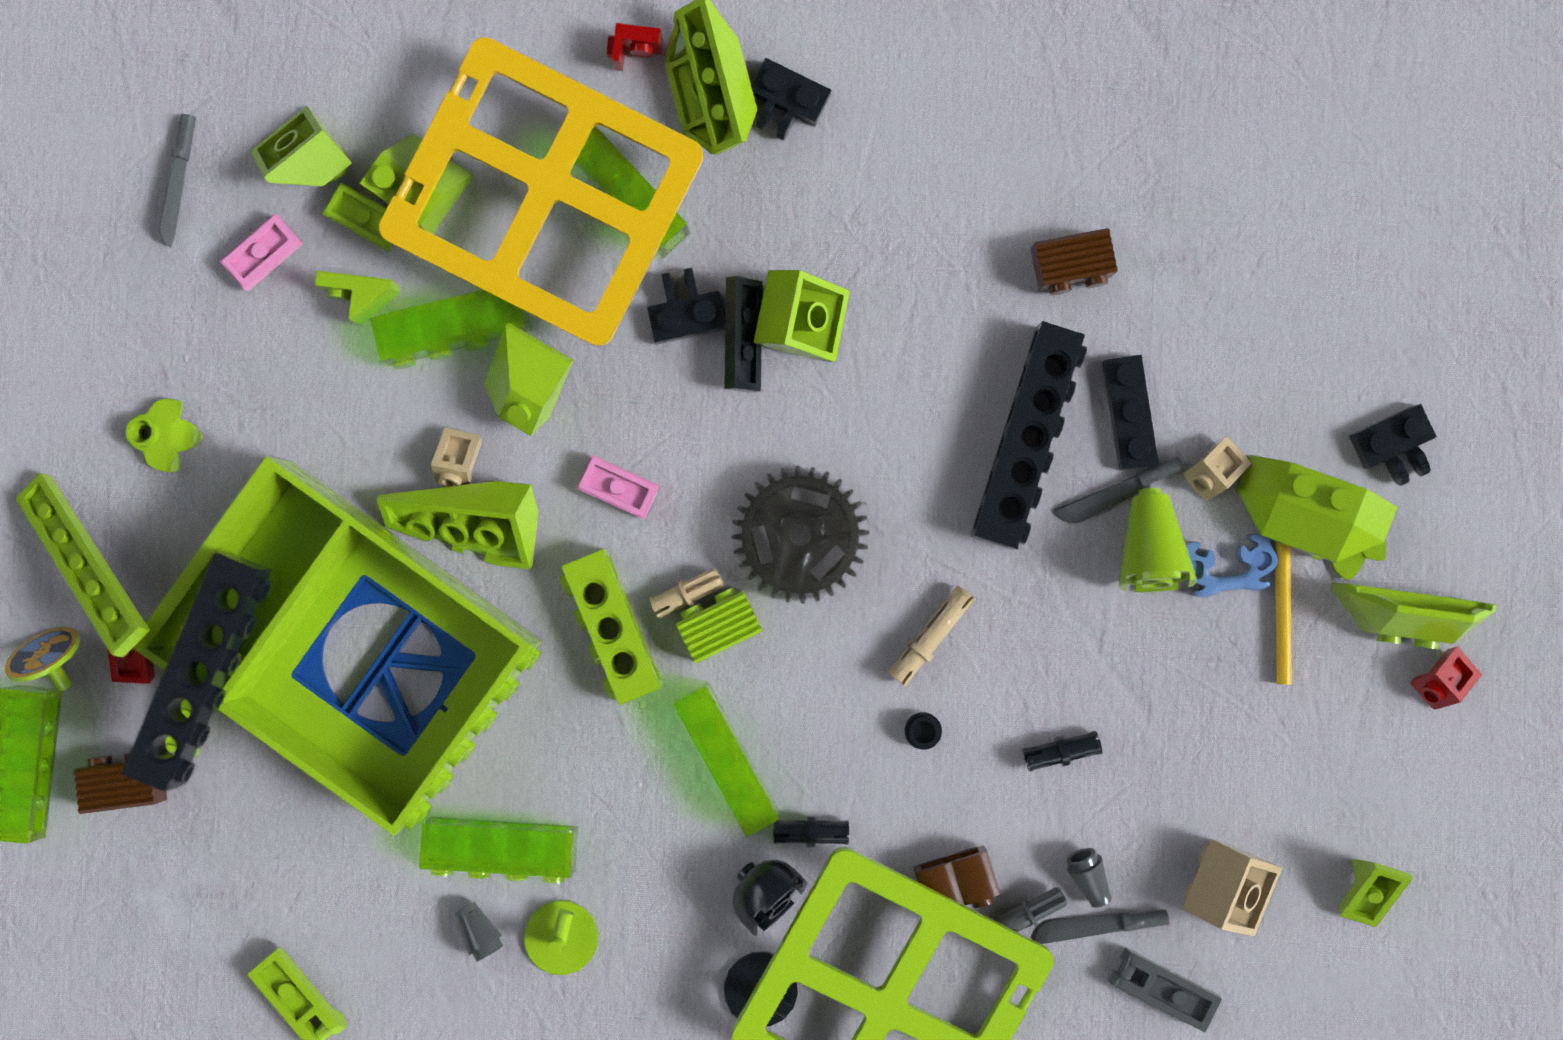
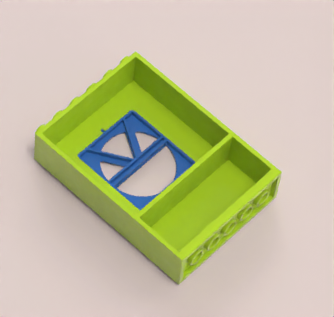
M266 456L146 622L149 628L148 633L133 647L134 650L165 671L215 552H231L272 569L273 571L269 578L272 581L271 589L265 600L259 602L254 613L256 617L255 627L250 636L243 639L238 651L241 654L240 663L234 673L227 677L223 687L226 695L218 710L391 835L395 836L405 828L410 831L416 823L420 824L433 807L429 800L433 799L438 792L442 793L455 776V774L450 772L451 769L455 768L460 762H464L470 756L477 745L472 741L474 737L478 736L482 731L486 732L497 718L499 713L494 711L496 706L500 705L504 700L508 701L519 687L520 682L516 678L526 669L529 671L540 658L542 652L538 648L543 640L293 461ZM233 589L227 594V603L232 609L238 604V595ZM367 604H389L409 611L410 613L343 704L331 689L323 666L324 645L333 625L347 612ZM420 623H425L429 627L441 649L439 657L399 652ZM215 626L211 636L214 643L219 645L222 642L223 633L218 626ZM200 662L197 665L196 674L204 682L207 677V669ZM389 667L441 672L443 679L433 701L423 711L412 716ZM378 682L395 716V720L392 722L372 720L358 714L359 708Z

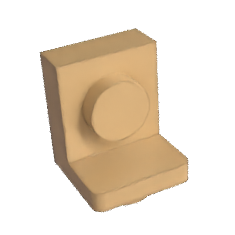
M444 427L431 463L436 483L443 487L473 484L471 473L482 444L481 435Z
M1226 436L1219 440L1199 462L1189 467L1183 473V476L1191 484L1192 488L1204 500L1208 501L1227 490L1252 463Z

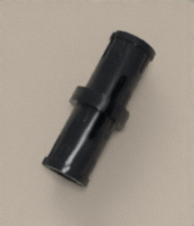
M1092 731L1091 733L1067 739L1059 736L1054 738V742L1023 748L1025 763H1028V771L1032 772L1033 770L1061 764L1064 767L1070 765L1073 760L1101 755V741L1096 739L1098 738V733Z
M807 817L806 821L773 820V844L806 843L807 847H815V844H849V837H847L849 835L848 820L816 821L815 817Z

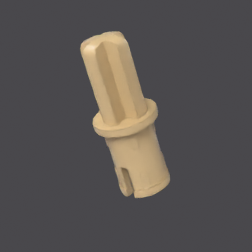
M712 568L685 582L682 579L679 580L677 586L655 597H651L649 600L654 612L658 611L656 616L661 620L687 605L690 607L695 606V601L721 589L724 586L723 579L720 573L715 568Z

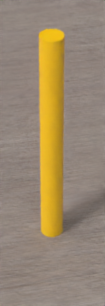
M1275 541V553L1278 557V563L1275 567L1276 684L1291 685L1290 546Z

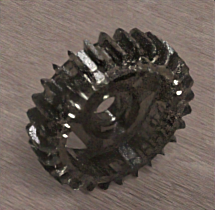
M796 466L793 477H789L785 468H782L781 479L778 481L770 473L767 474L769 483L767 487H764L759 482L754 483L759 492L756 497L750 493L744 494L751 503L749 507L737 506V509L745 515L744 520H733L734 525L742 528V533L731 535V538L742 541L743 545L733 552L734 554H745L747 558L739 564V567L751 566L753 571L750 572L747 579L750 581L759 576L762 579L758 587L760 591L766 588L768 584L773 587L772 598H775L780 590L785 591V600L788 603L793 593H798L801 604H804L806 593H812L817 602L820 601L819 590L825 589L830 596H833L834 593L831 586L833 583L836 582L839 586L845 588L846 584L842 576L845 573L853 577L857 575L850 567L852 562L863 564L864 562L863 559L856 555L857 550L868 549L866 544L859 542V537L868 535L869 531L859 529L858 523L866 520L867 516H856L854 512L862 505L861 501L850 504L847 499L850 498L853 490L849 489L841 493L839 491L843 481L841 479H838L833 485L827 483L829 480V472L827 471L822 475L821 479L815 478V467H811L808 476H802L800 466ZM798 487L830 496L827 508L791 499L793 488ZM805 524L810 528L811 539L806 545L798 546L791 542L789 532L794 525ZM764 525L773 562L761 565L752 528ZM837 545L845 555L818 580L810 571Z

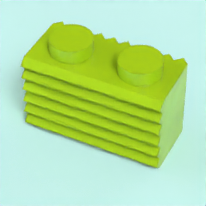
M732 587L714 596L716 604L703 610L699 603L680 613L683 620L675 624L695 664L763 631L744 590L737 593L735 588Z

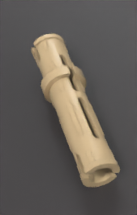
M956 585L955 589L926 623L921 632L918 633L914 640L909 639L906 643L908 647L887 672L906 687L926 661L930 662L934 657L932 653L960 620L965 611L975 602V598L966 590Z

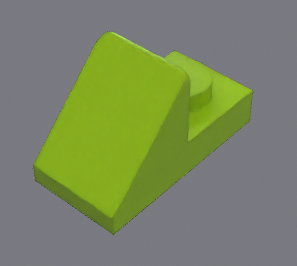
M325 271L316 272L315 286L327 292L328 298L349 301L351 295L349 320L357 325L364 323L400 294L401 286L391 279Z
M1353 859L1352 865L1355 882L1338 905L1340 916L1377 927L1410 884L1412 876L1409 873L1375 862Z

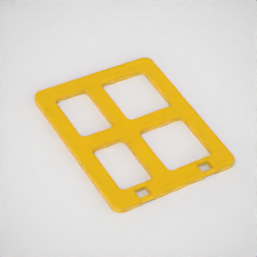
M489 37L478 38L469 48L458 70L459 73L438 108L404 174L405 177L396 195L390 201L379 224L380 234L389 243L593 346H605L612 340L686 196L703 162V150L698 142ZM502 75L568 109V114L545 158L536 159L470 125V119L493 76ZM467 77L477 82L468 101L458 96ZM601 125L670 161L669 167L647 209L638 210L571 176V170L595 126ZM455 152H462L528 186V192L494 258L489 261L469 253L420 228L418 225V220L451 156ZM415 181L424 187L415 205L404 201ZM558 202L630 238V243L599 304L592 312H586L521 279L519 276V271L553 205Z

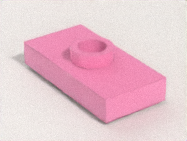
M275 213L226 255L220 263L244 290L250 291L304 243L287 223Z
M591 455L576 487L580 491L644 520L660 488L659 485L593 455Z

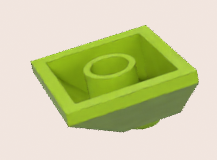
M307 105L250 150L260 172L268 183L325 186L330 181L333 182L340 179L346 173L347 167L352 164L342 147Z
M510 323L505 325L483 385L498 418L532 436L550 418L574 360Z

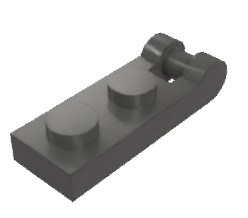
M1125 947L1120 956L1123 961L1118 971L1113 970L1108 981L1132 996L1206 1033L1222 998L1218 994ZM1136 968L1145 972L1140 983L1131 980Z

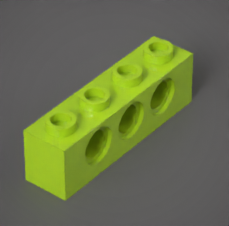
M601 549L561 566L564 575L560 576L561 584L567 596L573 595L579 609L574 610L575 618L582 631L588 630L593 643L589 644L588 648L596 665L602 664L607 678L603 679V685L610 700L616 698L620 706L661 689L664 686L608 549ZM592 583L600 584L605 591L604 599L599 604L591 603L587 598L586 591ZM606 617L615 619L619 625V632L615 638H607L601 632L600 626ZM619 652H626L633 658L634 665L630 672H621L616 668L615 657Z

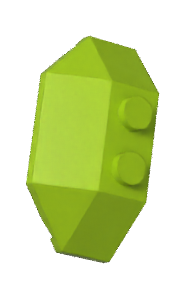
M694 0L674 12L673 23L675 25L669 38L665 67L683 135L698 142L710 154L719 155L747 141L757 112V106L738 37L711 0Z
M1249 455L1248 460L1252 464L1242 473L1236 491L1242 499L1260 536L1334 563L1385 542L1398 508L1396 505L1369 489L1293 462Z
M1332 583L1331 589L1363 632L1377 634L1376 641L1400 644L1401 637L1414 639L1413 646L1438 649L1439 642L1454 644L1496 612L1497 605L1348 583Z

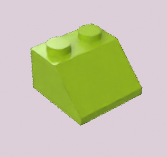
M412 133L383 151L360 184L376 198L389 205L393 196L396 195L405 177L404 174L422 139ZM451 159L418 220L419 227L434 234L474 177ZM414 181L404 201L415 205L424 186Z
M769 270L754 343L779 352L836 362L850 290L801 270Z

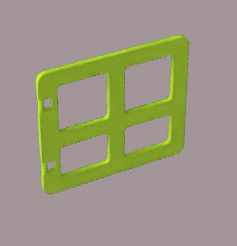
M839 847L830 854L735 1022L731 1031L732 1040H787L768 1031L766 1026L788 987L794 982H799L864 1014V1018L851 1040H885L891 1030H899L917 1040H1011L1025 1017L1026 1010L1036 992L1040 991L1054 966V957L1046 946L849 847ZM849 883H856L920 915L919 922L887 978L878 987L864 982L809 954V950L846 885ZM947 932H954L1016 963L1014 971L980 1030L976 1033H969L907 1002ZM1021 984L1027 987V990L1017 1005L1009 1000L1018 985Z

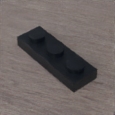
M740 276L726 278L724 389L750 393L761 392L762 345L754 343L762 304L763 281Z
M1142 354L1104 360L1102 366L1119 471L1158 465L1159 461Z

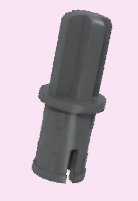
M1055 887L1026 902L1025 898L1021 899V904L993 917V920L1019 932L1032 925L1035 927L1039 926L1037 921L1066 907L1067 900L1059 887Z

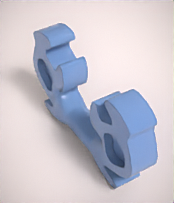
M1260 534L1247 535L1246 539L1253 542L1254 546L1249 550L1245 546H1237L1236 549L1238 562L1245 563L1247 570L1238 575L1214 577L1208 574V570L1215 566V554L1212 550H1205L1202 557L1195 553L1201 546L1200 542L1185 543L1196 573V585L1201 586L1200 589L1191 591V594L1204 598L1223 591L1238 589L1257 591L1270 586V582L1259 581V578L1274 570L1278 563V557L1271 546V539L1262 537Z

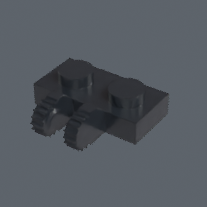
M765 58L751 86L754 97L766 102L755 127L764 130L768 126L775 108L786 112L777 128L776 137L783 141L787 137L796 118L815 127L831 96L832 90Z
M692 267L684 269V281L690 297L676 300L674 293L675 285L670 272L661 274L667 302L647 307L656 345L725 330V315L719 291L698 295Z
M1422 404L1414 405L1349 435L1363 468H1371L1384 462L1393 481L1398 486L1407 484L1410 480L1403 461L1397 456L1405 452L1412 468L1419 476L1422 477L1430 473L1431 469L1427 457L1418 446L1437 436Z

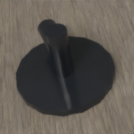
M766 951L751 952L739 958L729 969L724 983L725 1001L735 1017L738 1018L774 954ZM797 982L792 983L788 987L767 1026H772L784 1020L792 1011L798 996Z

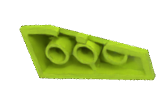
M492 481L382 494L376 499L386 528L427 542L435 538L452 544L451 550L461 554L466 549L485 556L484 562L496 566L531 569L533 565L539 512L531 484Z

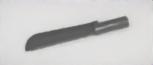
M189 114L180 115L176 145L171 153L173 160L160 219V234L164 243L169 247L172 246L175 238L186 166L190 158L196 117Z
M1174 457L1137 473L1133 477L1065 505L1055 512L1059 518L1068 523L1081 522L1137 494L1141 489L1151 488L1150 484L1182 471L1183 464L1179 457Z
M1166 909L1129 915V912H1122L1120 914L1051 920L1040 926L1036 933L1035 941L1040 944H1047L1120 931L1126 932L1169 925L1170 922Z

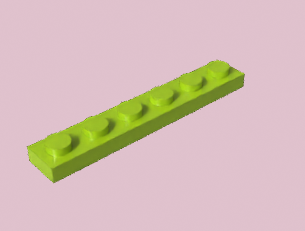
M40 472L15 499L111 655L124 657L148 633L149 628L52 476Z

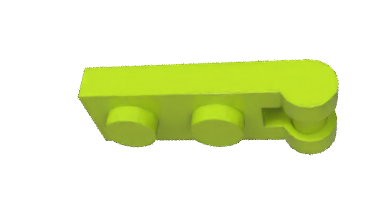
M281 946L247 974L302 1040H327L332 1034L338 1035L347 1027L348 1024L344 1015L328 1003ZM315 1015L322 1022L319 1027L313 1026L309 1021Z

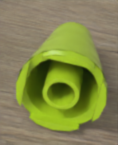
M1160 488L1141 489L1138 491L1137 496L1131 498L1118 580L1119 588L1123 591H1127V584L1135 585V592L1150 593L1178 590V582L1187 581L1188 587L1194 586L1197 583L1196 573L1170 496L1161 493Z

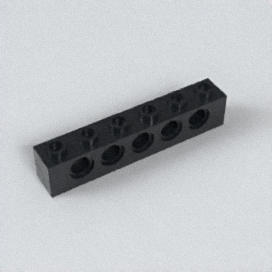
M1044 321L1036 326L970 537L1011 550H1017L1019 544L1025 545L1031 530V523L1026 522L1030 509L1037 508L1042 495V488L1038 487L1041 474L1048 473L1054 453L1049 451L1053 437L1059 438L1065 422V417L1060 416L1064 402L1069 403L1075 391L1076 382L1071 381L1075 367L1080 368L1086 356L1087 346L1082 345L1085 334ZM1047 358H1054L1060 363L1061 373L1059 376H1052L1046 372L1044 363ZM1036 393H1043L1049 398L1050 408L1047 412H1041L1035 408L1033 398ZM1025 428H1032L1038 433L1039 443L1035 448L1024 444L1022 432ZM1014 463H1021L1027 468L1028 477L1024 483H1017L1012 479L1010 471ZM1004 498L1012 499L1017 506L1016 515L1012 519L1003 517L999 511V505Z
M231 552L214 553L122 770V775L163 792L181 787L189 781L195 769V763L192 760L197 748H201L209 736L210 726L207 725L211 715L219 709L225 698L226 691L223 687L227 677L234 673L240 663L241 654L238 651L243 639L248 638L255 627L256 617L254 613L259 602L265 600L271 589L272 581L269 578L273 571L272 569ZM231 589L235 590L238 595V604L234 609L227 603V594ZM215 626H218L223 633V639L219 645L214 643L211 636ZM200 662L207 669V677L204 682L196 674V668ZM184 699L190 703L192 708L189 718L181 711V703ZM168 736L173 738L176 743L174 754L170 753L166 748Z

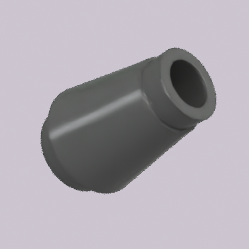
M1084 848L1072 853L1067 858L1069 865L1067 872L1089 901L1091 907L1105 906L1111 901L1112 897L1102 856L1096 854L1093 848Z
M476 902L465 906L455 913L468 955H473L476 962L503 947L499 939L502 936L483 911L478 908Z

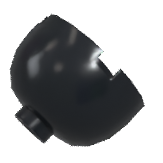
M778 859L765 860L758 865L750 862L736 876L740 882L733 893L732 903L735 913L753 936H756L758 926L765 931L777 922L795 904L791 900L793 893L797 890L802 895L808 883L796 869Z

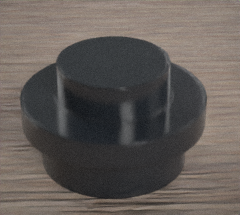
M918 712L907 720L904 733L911 746L920 750H927L934 747L940 741L942 727L934 715L927 712Z

